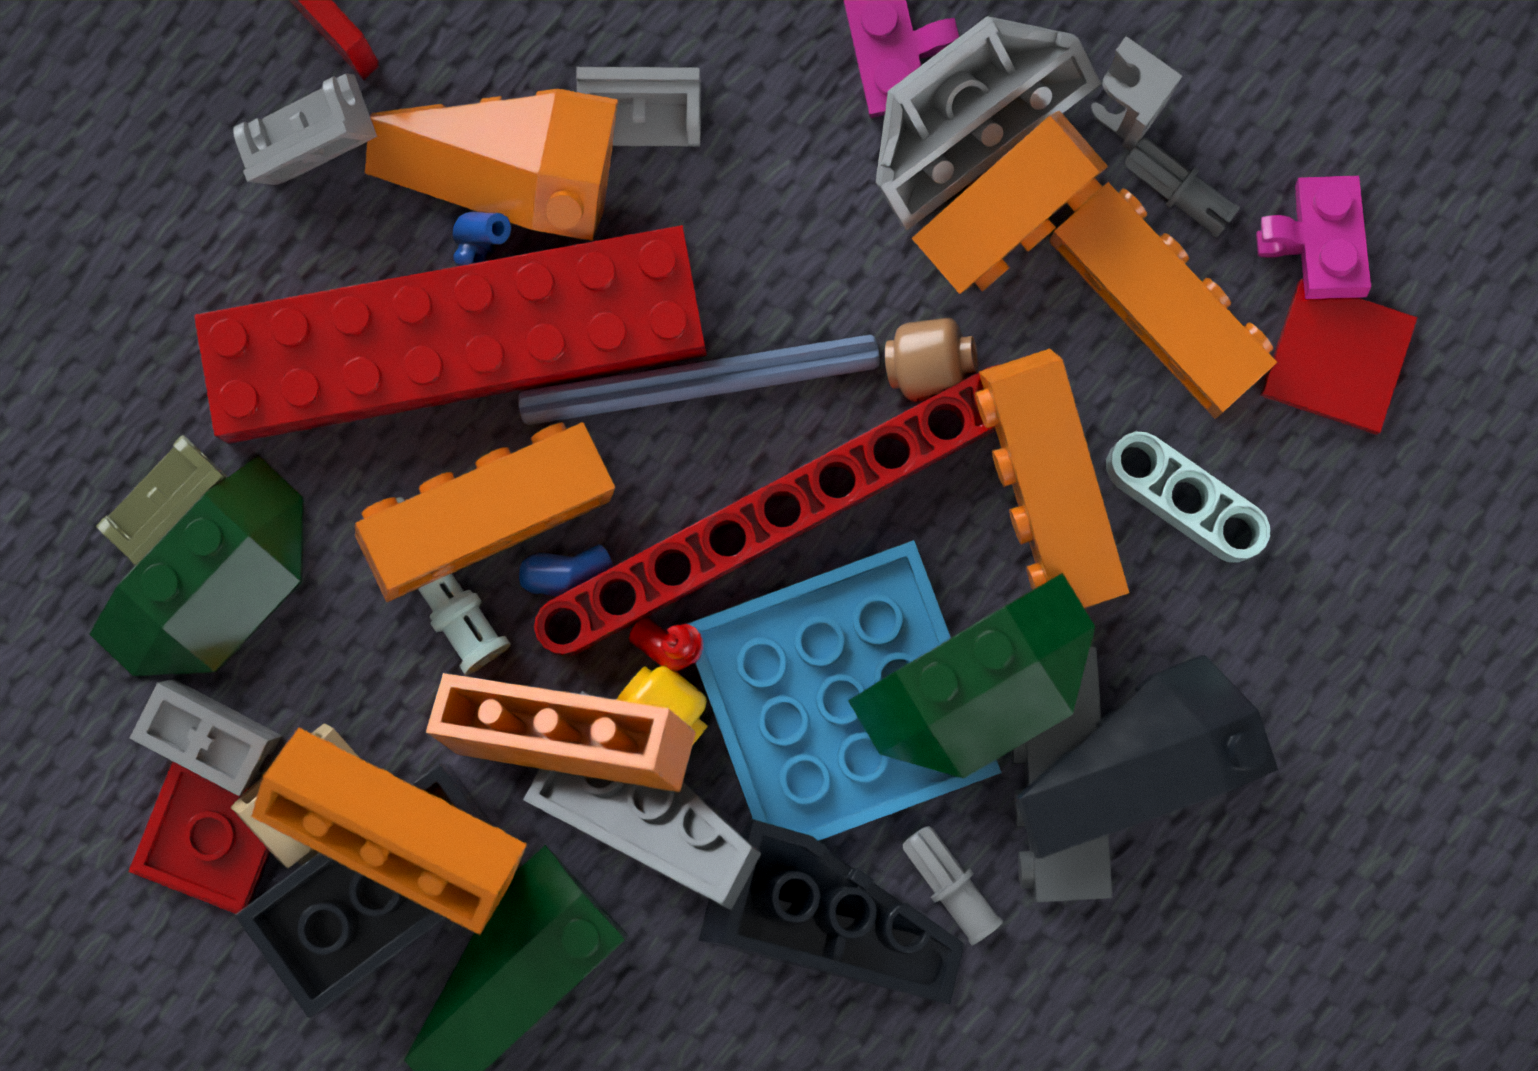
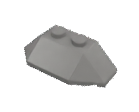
M987 16L888 90L876 184L900 225L906 231L991 168L1049 115L1059 110L1064 113L1101 85L1079 38L1070 33Z

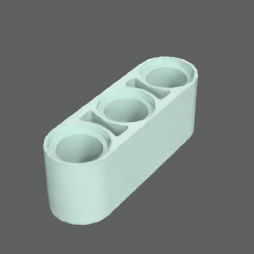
M1133 432L1125 435L1110 449L1106 458V471L1109 479L1116 487L1216 557L1227 562H1241L1259 554L1266 547L1270 538V524L1266 515L1254 504L1156 436L1147 432ZM1137 447L1148 454L1151 461V470L1148 476L1134 478L1123 470L1121 454L1124 449ZM1187 482L1199 490L1201 506L1197 513L1186 514L1174 505L1172 490L1175 484ZM1230 517L1240 518L1250 526L1252 540L1245 550L1231 547L1224 538L1223 526Z

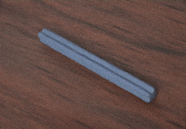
M875 336L852 337L525 390L519 393V411L521 419L525 424L545 423L872 370L879 366L880 355Z

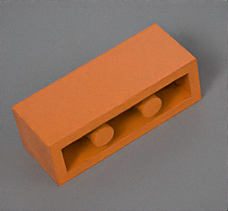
M1059 110L1049 115L913 236L912 240L959 294L963 293L974 283L983 292L1010 268L1003 260L1007 254L1020 243L1029 252L1056 228L1049 218L1067 203L1075 212L1102 188V185L1095 177L1108 166Z

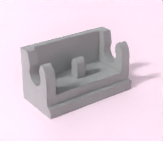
M1126 36L1116 49V55L1102 81L1106 93L1126 109L1120 114H1111L1103 105L1093 103L1091 110L1094 117L1101 124L1124 139L1122 146L1132 151L1166 106L1182 75Z
M577 67V92L618 99L612 146H700L701 77L699 68Z
M348 73L338 78L333 76L323 81V88L262 119L257 118L249 122L248 125L246 122H243L234 127V138L245 166L243 172L247 182L277 185L291 180L377 137L356 77Z
M172 679L157 683L130 739L241 796L245 789L250 788L259 780L262 775L259 772L261 764L268 754L271 755L274 752L282 735L178 680Z

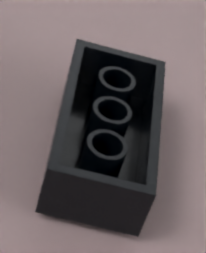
M438 764L411 784L495 827L449 764ZM318 853L235 915L308 1018L323 1012L447 919L322 853Z

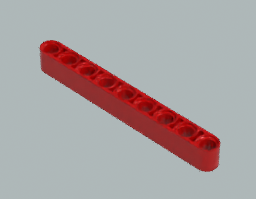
M979 372L550 600L540 608L535 617L534 630L538 641L544 648L557 655L571 656L578 654L995 432V426L985 427L976 403L975 392L983 390ZM939 410H949L955 413L962 425L961 434L950 440L937 438L929 429V416ZM887 438L902 442L908 452L907 462L896 469H886L875 460L873 453L877 443ZM832 467H841L847 470L854 480L852 492L842 498H831L826 495L819 485V478L824 471ZM788 496L799 505L800 516L791 526L776 527L767 520L765 507L774 497ZM726 524L739 527L746 536V543L743 549L737 555L730 557L717 554L710 545L711 536L714 531ZM671 553L682 554L691 563V573L688 579L676 586H668L660 582L656 573L659 561L665 555ZM616 582H626L632 585L636 592V602L633 608L622 615L608 613L604 609L602 602L606 588ZM572 611L578 615L581 622V631L578 637L569 644L561 645L554 643L548 632L549 622L558 612Z

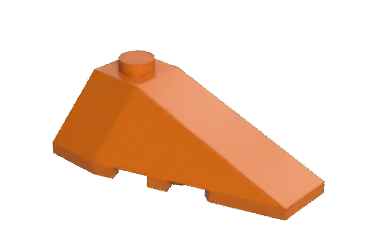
M563 89L537 91L535 96L502 100V96L482 98L480 103L453 107L436 104L372 113L370 118L377 137L367 142L365 174L477 212L504 214L508 217L510 223L531 230L592 241L603 216L606 201L618 99Z

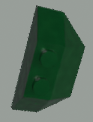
M257 456L204 493L120 581L89 635L132 676L218 672L302 583L304 498L260 456Z
M1061 573L849 699L848 702L880 755L964 779L1073 715L1096 626L1064 573Z

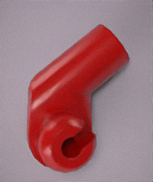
M644 618L635 624L629 636L630 643L658 664L672 671H679L697 662L703 652L704 641L702 635L697 628L689 624L673 625L665 631L649 618Z

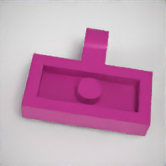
M844 0L870 118L885 115L888 90L921 66L920 59L935 56L959 38L955 18L936 21L913 31L906 0Z
M1359 176L1298 178L1295 185L1297 221L1282 215L1262 217V231H1257L1256 233L1258 256L1279 257L1301 254L1305 299L1367 297L1371 289Z

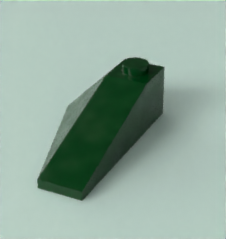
M544 845L515 872L509 887L481 934L479 935L474 932L404 1059L413 1071H484L629 936L547 845Z

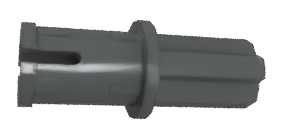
M1149 138L1141 139L1126 157L1124 162L1126 168L1167 198L1168 201L1165 205L1168 208H1171L1173 204L1211 232V235L1215 238L1225 229L1226 222L1208 208L1212 209L1228 223L1240 209V206L1236 203L1233 204L1198 177L1199 169L1194 166L1190 171Z

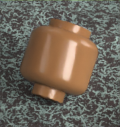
M951 318L905 323L897 329L894 340L886 341L885 363L890 386L892 389L900 388L903 395L910 401H926L967 379L968 374L978 372V354L975 339L973 336L963 337L960 327Z

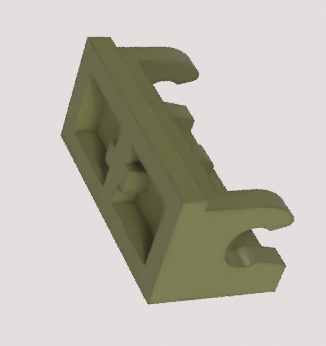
M184 435L178 438L173 444L174 447L112 513L109 516L106 515L96 525L99 531L124 553L135 566L204 493L228 477Z

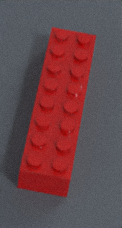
M683 225L194 315L214 436L227 444L707 356Z

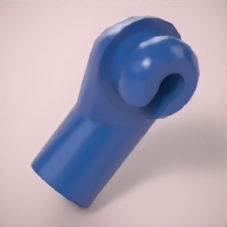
M468 212L461 215L453 227V239L459 245L453 256L455 264L462 266L486 261L487 254L492 255L494 244L504 243L510 236L511 224L508 217L504 214L488 212Z
M599 544L573 557L539 552L528 556L522 561L519 570V581L521 586L530 593L560 596L612 568L613 564L606 549Z

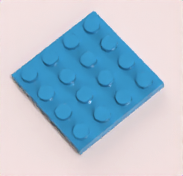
M914 540L688 623L697 628L702 635L704 641L703 652L696 665L754 820L811 835L819 841L1001 773L997 760L963 779L880 755L848 702L849 699L951 638Z

